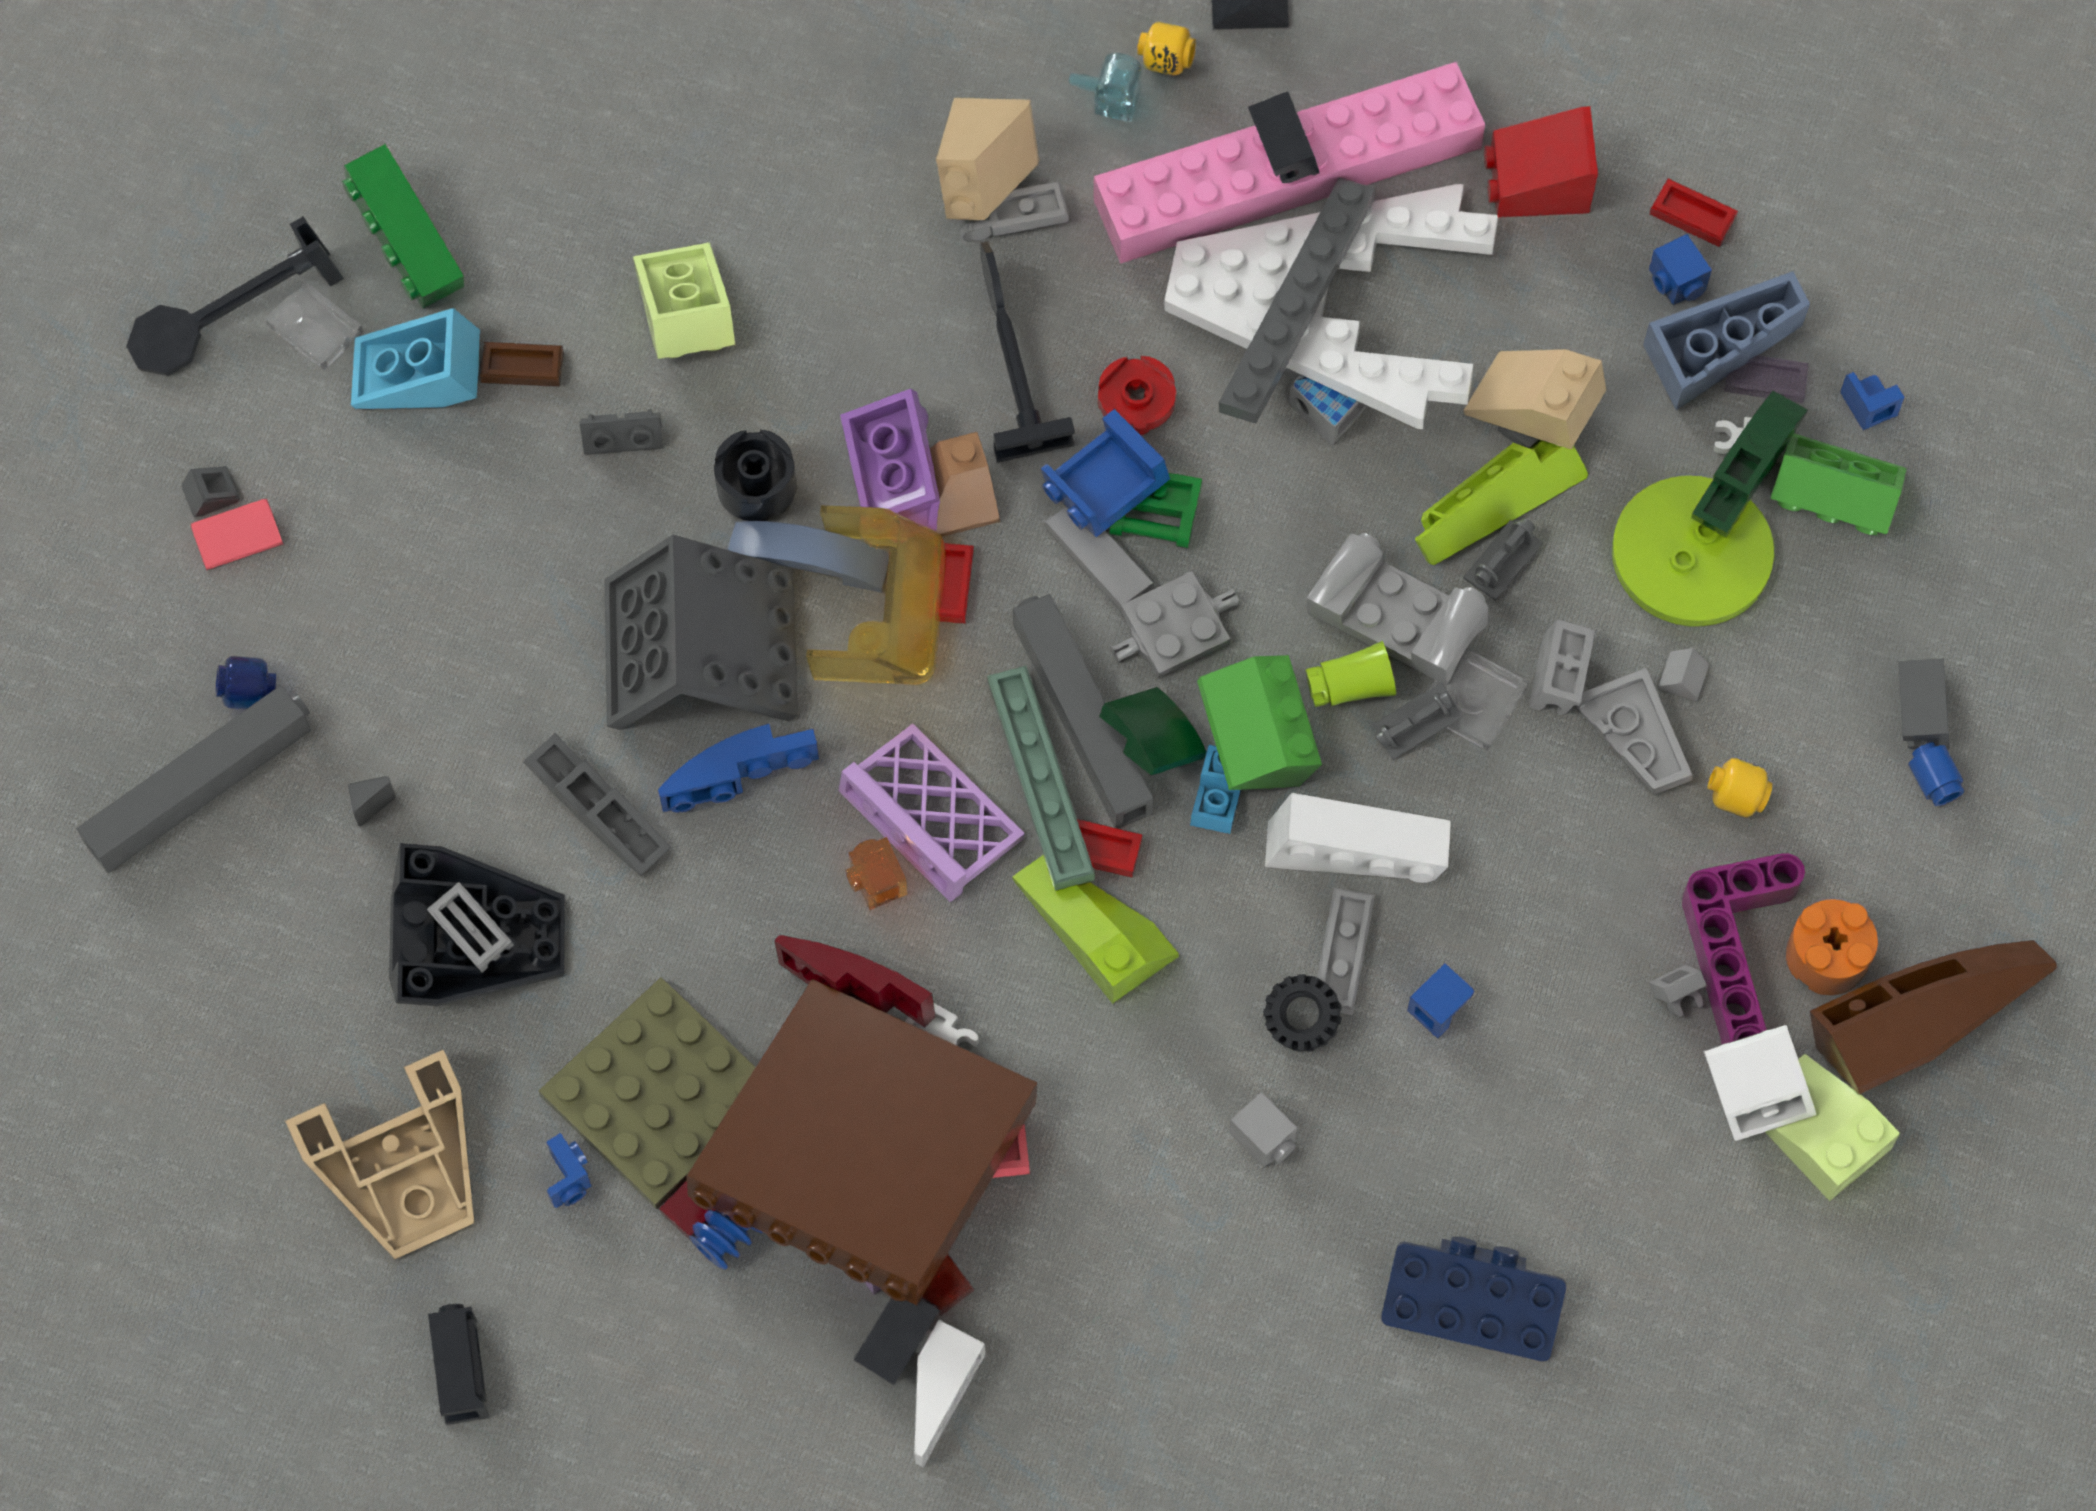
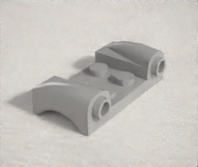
M1361 533L1360 535L1350 534L1307 596L1308 613L1370 646L1383 641L1389 656L1447 685L1470 642L1488 625V606L1485 603V597L1478 590L1471 587H1465L1464 589L1454 588L1451 594L1447 595L1385 563L1383 552L1380 549L1381 545L1371 535Z

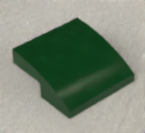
M1158 687L1104 703L1099 717L1128 739L1123 754L1151 776L1205 758L1207 751L1197 731L1181 709Z

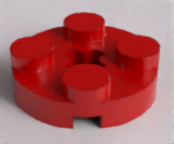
M1127 356L1112 362L1101 374L1097 399L1101 413L1105 417L1115 409L1141 436L1165 423L1174 411L1176 403L1175 380L1168 367L1159 360L1149 356L1128 360ZM1130 388L1135 391L1140 388L1145 389L1144 399H1130L1128 390Z

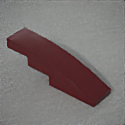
M779 935L774 940L779 964L807 984L813 979L885 1013L892 1007H895L924 1028L936 1017L932 993L896 971L860 955L823 943Z

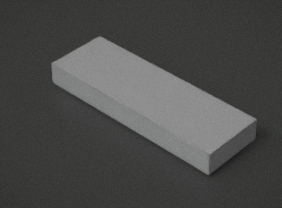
M1064 507L1045 521V528L1119 609H1121L1122 604L1153 589V582L1106 531L1095 537L1086 527L1080 530L1069 518L1066 512L1068 510L1067 507Z
M1334 888L1317 978L1328 984L1336 993L1337 999L1341 1003L1342 1010L1340 1013L1353 1015L1375 895ZM1313 1000L1311 1008L1318 1009L1317 1004Z

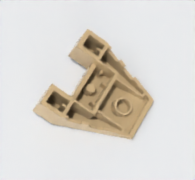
M444 1050L404 1067L419 1100L420 1107L345 1141H342L326 1103L285 1121L302 1160L394 1259L474 1223L461 1087Z

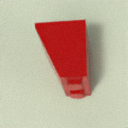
M1582 106L1493 130L1491 146H1485L1484 163L1485 169H1492L1493 179L1488 180L1489 203H1495L1498 218L1590 213L1598 177L1591 106Z

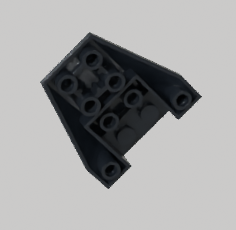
M400 843L390 904L389 980L395 1002L398 1004L441 1006L563 976L565 895L442 846ZM458 882L514 944L509 950L505 949L501 952V957L498 960H492L487 964L488 968L483 972L476 967L427 910ZM460 896L453 900L492 946L499 941ZM447 907L440 911L479 956L486 952Z

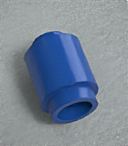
M1930 742L1912 752L1914 758L1908 763V766L1927 800H1932L1935 806H1942L1957 799L1964 793L1961 785L1963 778L1945 745L1936 746L1934 742Z

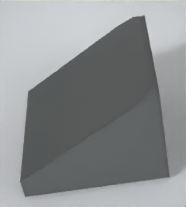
M227 466L190 469L182 483V490L194 517L203 516L237 503L240 499Z
M389 776L354 782L348 785L352 810L358 826L365 824L396 798Z

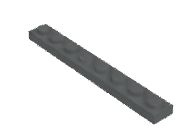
M1338 178L1219 401V413L1255 424L1258 422L1375 200V188Z

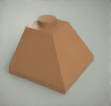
M978 432L939 441L930 448L940 498L937 530L921 536L922 541L925 542L1000 522L989 467Z

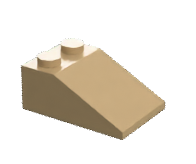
M1566 349L1499 351L1469 400L1468 405H1466L1464 414L1572 449L1606 392L1602 361Z

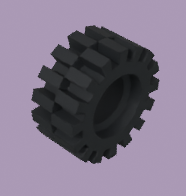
M1297 974L1294 977L1288 976L1283 978L1284 981L1279 984L1276 983L1272 987L1273 991L1271 994H1267L1265 999L1267 1003L1266 1008L1263 1009V1016L1266 1019L1265 1025L1267 1030L1270 1031L1272 1037L1277 1042L1294 1051L1310 1052L1315 1051L1318 1047H1324L1332 1037H1335L1338 1025H1341L1342 1017H1340V1011L1342 1008L1336 993L1328 984L1314 976ZM1298 997L1311 998L1319 1009L1316 1023L1304 1030L1294 1028L1287 1019V1008Z

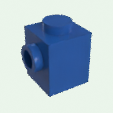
M1688 234L1654 249L1649 266L1656 289L1660 294H1666L1672 305L1685 299L1693 301L1704 294L1712 271Z

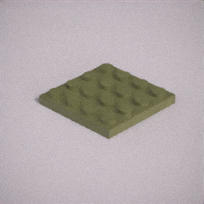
M660 977L538 1092L540 1097L657 1209L687 1181V1174L756 1067Z

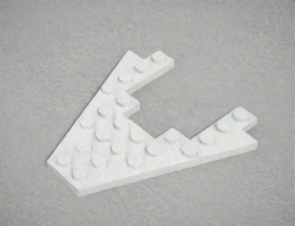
M1455 184L1374 201L1338 269L1371 272L1376 243L1493 255L1498 215L1460 212L1464 184ZM1320 212L1178 241L1164 299L1165 311L1247 349ZM1327 291L1286 367L1417 429H1423L1428 401L1468 405L1473 376V364L1357 352L1360 321L1323 317Z

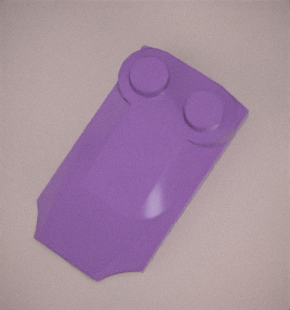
M910 388L841 414L840 417L864 524L879 531L894 544H902L935 532L937 530L940 498L926 434L928 414L919 402L918 393Z

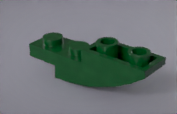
M1772 391L1743 429L1714 473L1713 481L1692 512L1691 519L1727 538L1760 483L1772 470L1807 414L1808 409Z

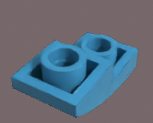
M1213 745L1208 746L1190 826L1230 834L1241 790H1229L1217 747Z

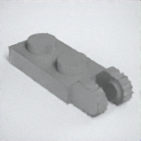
M1057 181L1013 190L988 216V219L963 226L960 230L962 240L974 242L975 240H984L991 234L992 236H998L1069 222L1061 183Z

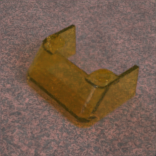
M821 505L820 515L825 531L853 539H863L867 545L873 548L890 550L883 622L867 621L858 624L850 633L848 651L807 649L806 658L813 680L913 685L928 681L936 670L946 557L943 538L935 530L886 508Z

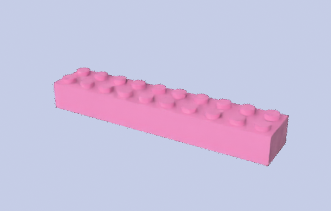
M1457 62L1297 112L1320 172L1313 176L1311 174L1290 183H1282L1280 177L1275 176L1255 125L1094 176V202L1120 264L1174 247L1178 241L1212 235L1328 198L1338 178L1369 185L1481 149L1485 122Z

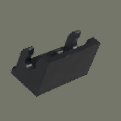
M1288 91L1248 107L1275 176L1280 177L1282 183H1290L1312 174L1313 176L1320 173L1315 156Z
M924 1297L920 1299L917 1305L906 1300L897 1301L891 1298L853 1360L895 1385L941 1310Z

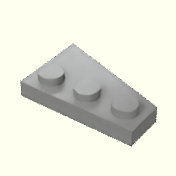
M1647 668L1583 692L1581 704L1579 706L1574 705L1576 709L1654 795L1693 780L1692 772Z

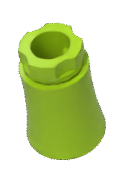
M1383 641L1343 657L1320 662V666L1305 669L1314 707H1320L1329 703L1333 706L1373 697L1396 696L1394 676Z

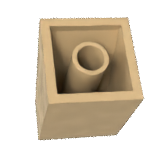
M954 98L936 158L946 219L985 220L1038 165L1039 155L1030 100Z

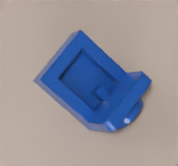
M559 1133L546 1141L550 1155L565 1176L564 1179L547 1189L549 1199L554 1208H558L563 1204L570 1206L578 1202L586 1195V1190L591 1187L588 1174L583 1168V1165L588 1163L585 1155L575 1141L568 1145L562 1134Z

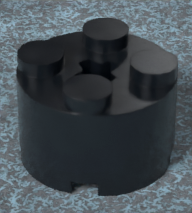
M747 430L732 434L719 446L715 456L714 475L719 500L730 514L745 521H768L782 514L790 506L797 491L795 466L791 449L780 436L767 430L747 433Z

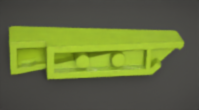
M1540 440L1530 449L1512 443L1423 513L1421 522L1425 531L1416 536L1415 541L1426 561L1431 565H1436L1508 524L1510 520H1515L1585 480L1588 477V471L1575 446L1572 449H1568Z

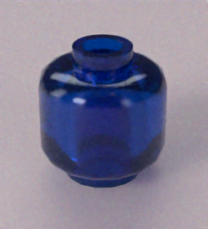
M230 656L226 659L224 665H218L215 696L222 698V702L227 708L246 710L276 689V673H268V665L263 658Z

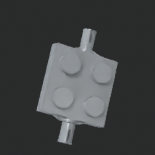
M1191 571L1121 605L1120 611L1130 627L1131 638L1111 646L1112 655L1115 656L1117 662H1120V660L1139 652L1142 657L1149 661L1157 678L1165 676L1229 645L1230 637L1220 621V612L1240 604L1239 598L1235 595L1234 589L1211 598L1203 591L1195 574Z

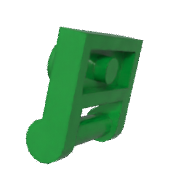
M1169 473L1170 480L1132 509L1181 518L1180 527L1126 517L1125 514L1110 526L1109 534L1122 536L1123 533L1177 542L1176 547L1188 549L1202 488V479Z

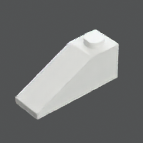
M940 1320L936 1323L933 1331L928 1329L915 1351L919 1356L917 1365L914 1455L916 1464L921 1467L925 1466L985 1356V1343Z

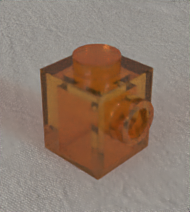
M887 837L878 841L876 839L865 840L859 843L854 848V851L849 852L850 868L845 869L847 879L854 893L861 890L869 910L908 895L905 875Z

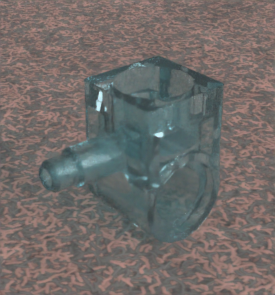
M1110 53L1105 57L1099 77L1071 73L1068 82L1079 89L1094 92L1095 114L1131 122L1141 93L1142 67L1135 58L1129 55Z

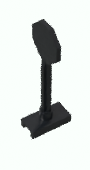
M304 216L290 223L300 248L288 254L286 260L192 314L188 310L158 305L137 317L126 347L138 369L169 376L192 363L201 338L200 331L202 328L297 273L300 276L315 267L330 286L343 280L341 272L329 257L331 254Z
M988 241L980 243V257L991 307L997 318L996 329L1018 410L1016 415L1017 429L993 434V450L996 461L998 463L1074 446L1072 434H1075V429L1071 417L1042 423L1039 411L1034 409L1012 321L1005 311L1000 276L994 253Z

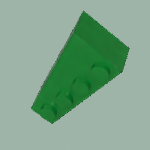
M386 143L345 164V179L342 181L343 187L351 201L355 202L361 211L362 219L372 235L375 234L382 244L381 250L388 264L392 268L396 266L403 279L400 282L411 301L417 299L424 309L463 288V273Z

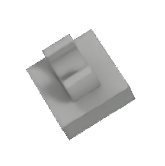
M1684 965L1649 982L1654 997L1667 1002L1668 1009L1673 1015L1678 1017L1684 1015L1680 1003L1685 996H1689L1692 1006L1697 1008L1703 1006V998L1697 991L1707 986L1701 970Z

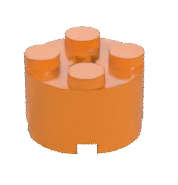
M1837 899L1814 903L1803 910L1790 935L1786 947L1788 968L1797 980L1799 978L1804 984L1809 986V990L1817 994L1839 995L1846 993L1863 979L1875 957L1878 947L1876 928L1868 916L1867 910L1860 904Z

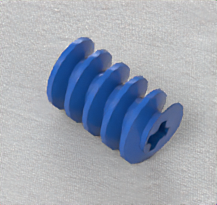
M708 1210L705 1213L708 1226L696 1222L692 1226L696 1238L693 1236H689V1238L708 1260L719 1268L726 1270L728 1266L723 1255L728 1253L738 1258L740 1253L735 1243L740 1241L750 1246L752 1241L747 1231L752 1229L761 1234L763 1232L753 1227H741L734 1223L728 1215Z

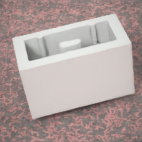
M1787 1025L1766 1030L1759 1034L1704 1051L1735 1141L1817 1115Z

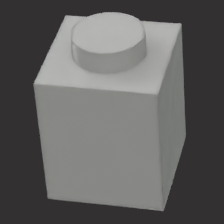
M1262 1092L1231 1119L1229 1133L1264 1168L1274 1160L1277 1163L1282 1162L1296 1147L1294 1141L1297 1127Z

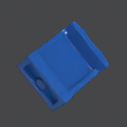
M1115 409L1102 418L1106 431L1055 471L1048 464L1041 468L1045 480L1042 488L1047 496L1055 504L1061 501L1068 508L1066 512L1072 522L1080 530L1086 527L1095 537L1103 533L1170 480L1165 460Z

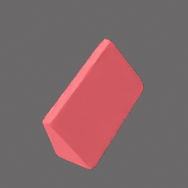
M267 499L196 521L190 525L206 570L283 545Z

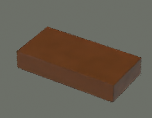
M484 342L480 372L481 383L560 387L564 356L563 346Z

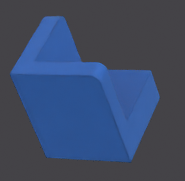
M1854 372L1845 376L1840 391L1862 430L1898 416L1905 398L1898 385L1885 389L1878 376L1872 375L1859 381Z
M1444 963L1410 996L1407 1011L1438 1039L1450 1027L1452 1016L1473 996L1474 989Z

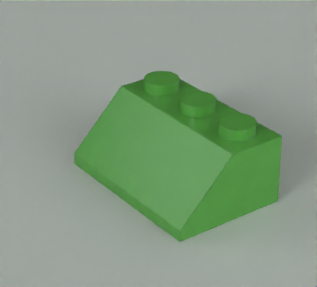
M1793 434L1788 442L1770 499L1778 501L1777 504L1787 510L1800 511L1802 508L1815 512L1819 519L1826 522L1839 523L1841 520L1854 524L1858 531L1865 534L1877 535L1880 532L1887 535L1902 492L1907 468Z
M1289 655L1253 656L1203 675L1197 680L1229 790L1300 787L1322 765Z

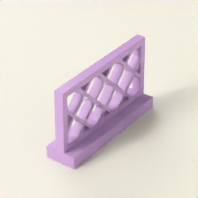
M911 724L859 765L853 762L842 771L839 792L949 902L962 894L963 887L1024 839L1025 833L914 724ZM912 740L923 750V760L899 758V750L903 745ZM876 766L893 767V783L876 782L868 772ZM899 768L922 770V785L898 783ZM928 770L944 771L951 778V787L927 786ZM898 793L921 795V811L903 809L897 803ZM927 796L950 797V813L926 811ZM956 798L972 799L979 806V815L955 813ZM926 821L949 823V838L932 837L925 830ZM955 823L978 825V841L954 839ZM984 825L1001 827L1009 836L1002 842L983 841ZM954 849L977 850V861L965 870L953 858ZM983 851H989L983 856Z

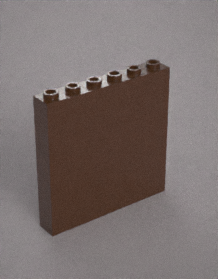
M812 979L687 1174L688 1197L703 1209H715L728 1215L734 1223L741 1227H753L766 1233L772 1241L781 1246L791 1245L804 1251L810 1259L819 1264L825 1265L829 1263L843 1270L854 1281L860 1283L867 1281L881 1288L886 1295L894 1300H906L917 1305L1036 1105L1037 1082Z

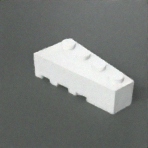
M1291 793L1268 821L1265 867L1408 878L1420 883L1435 881L1448 868L1451 820Z

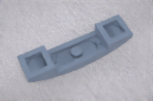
M735 522L728 547L730 551L782 566L842 578L843 585L880 593L883 591L891 561L890 553L862 541L821 529L780 522Z

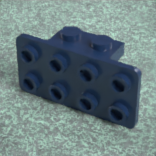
M1455 1236L1452 1237L1451 1241L1442 1239L1440 1249L1410 1242H1401L1397 1245L1381 1320L1385 1325L1542 1362L1547 1361L1551 1357L1566 1292V1282L1563 1278L1527 1270L1526 1258L1520 1257L1519 1252L1503 1246H1495L1494 1250L1476 1247L1477 1243L1464 1237Z

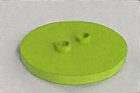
M1677 476L1649 485L1628 502L1615 527L1612 540V561L1623 589L1642 609L1659 619L1673 624L1694 627L1709 626L1735 618L1751 607L1759 598L1768 583L1773 568L1774 542L1772 533L1764 515L1751 500L1727 538L1691 519L1692 512L1713 481L1712 478Z

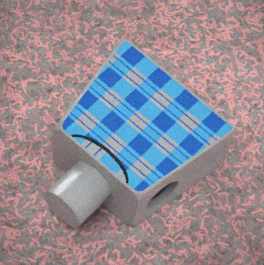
M1285 368L1283 372L1284 375L1294 381L1290 387V405L1331 445H1334L1367 408V405L1293 370Z

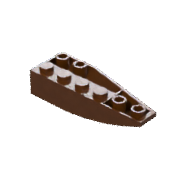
M2034 940L1960 951L1915 964L1883 976L1810 1010L1816 1049L1858 1095L1934 1060L2056 970L2057 963Z

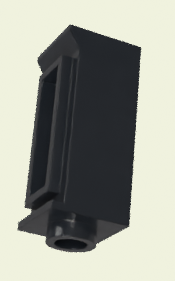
M463 1304L444 1305L438 1309L439 1312L428 1314L440 1414L444 1416L446 1425L489 1418V1414L482 1403L487 1402L476 1326L477 1318L472 1307L464 1308Z

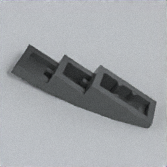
M556 733L524 760L523 763L542 783L639 876L645 873L671 849L669 844L616 788L612 789L586 760L582 762Z

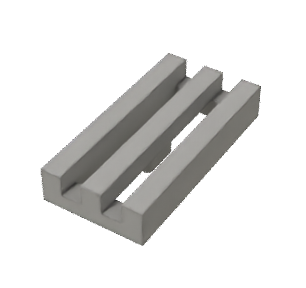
M459 882L427 909L481 972L488 968L487 964L492 960H498L501 957V952L505 949L509 950L514 946L511 940ZM457 896L463 899L499 940L492 946L453 902ZM444 907H447L481 945L486 951L484 954L479 956L440 912Z

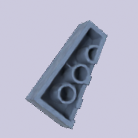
M1792 271L1650 322L1643 346L1675 410H1677L1802 327L1810 303Z

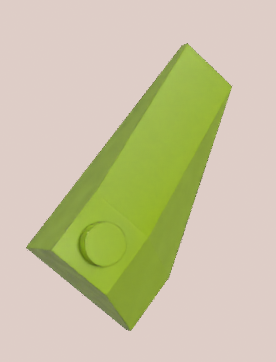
M1044 855L1012 876V880L1112 1004L1179 957V953L1152 921L1091 882L1055 891Z

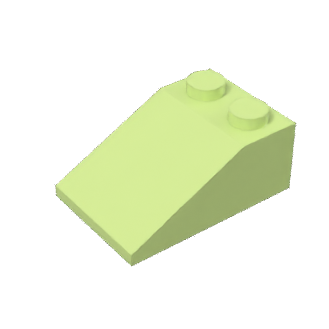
M710 242L633 256L650 334L658 359L667 357L678 358L688 353L704 350L715 351L726 346L735 345L731 307Z
M1804 1054L1798 1060L1817 1115L1766 1131L1765 1133L1820 1192L1831 1201L1888 1153L1900 1133L1870 1101L1862 1095H1858L1855 1090Z

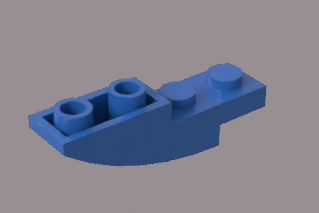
M766 724L726 738L705 749L674 772L658 789L663 812H686L694 808L696 804L708 801L714 803L727 802L737 794L743 793L741 778L757 779L769 775L773 770L785 767L799 769L808 766L812 761L819 759L814 730L810 729L773 738L770 724Z

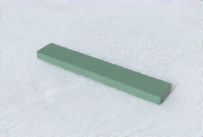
M1027 666L988 675L987 680L1055 891L1095 880V873Z

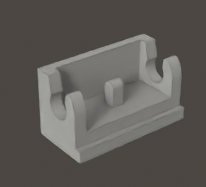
M1556 619L1544 633L1529 708L1541 710L1545 708L1546 704H1554L1558 706L1557 714L1563 715L1568 713L1574 705L1579 706L1581 704L1595 630Z

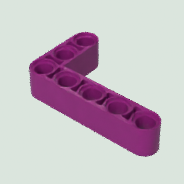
M1781 853L1701 869L1694 872L1688 879L1682 896V907L1700 970L1707 985L1705 987L1722 1045L1766 1031L1733 913L1786 903L1792 900L1797 895L1805 875V867L1802 861L1795 855ZM1774 874H1787L1793 882H1779ZM1733 882H1747L1753 890L1749 892L1741 891L1735 887ZM1693 890H1707L1713 898L1709 900L1700 899ZM1704 928H1718L1724 936L1721 938L1710 937ZM1726 965L1733 970L1735 975L1725 977L1719 974L1715 967ZM1731 1003L1738 1004L1744 1008L1746 1014L1734 1015L1728 1011L1726 1005Z

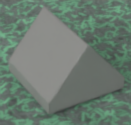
M1694 648L1671 651L1658 689L1697 701L1709 663Z

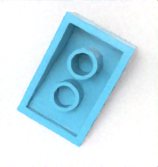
M452 308L356 337L351 406L355 409L443 408L477 398L480 329Z

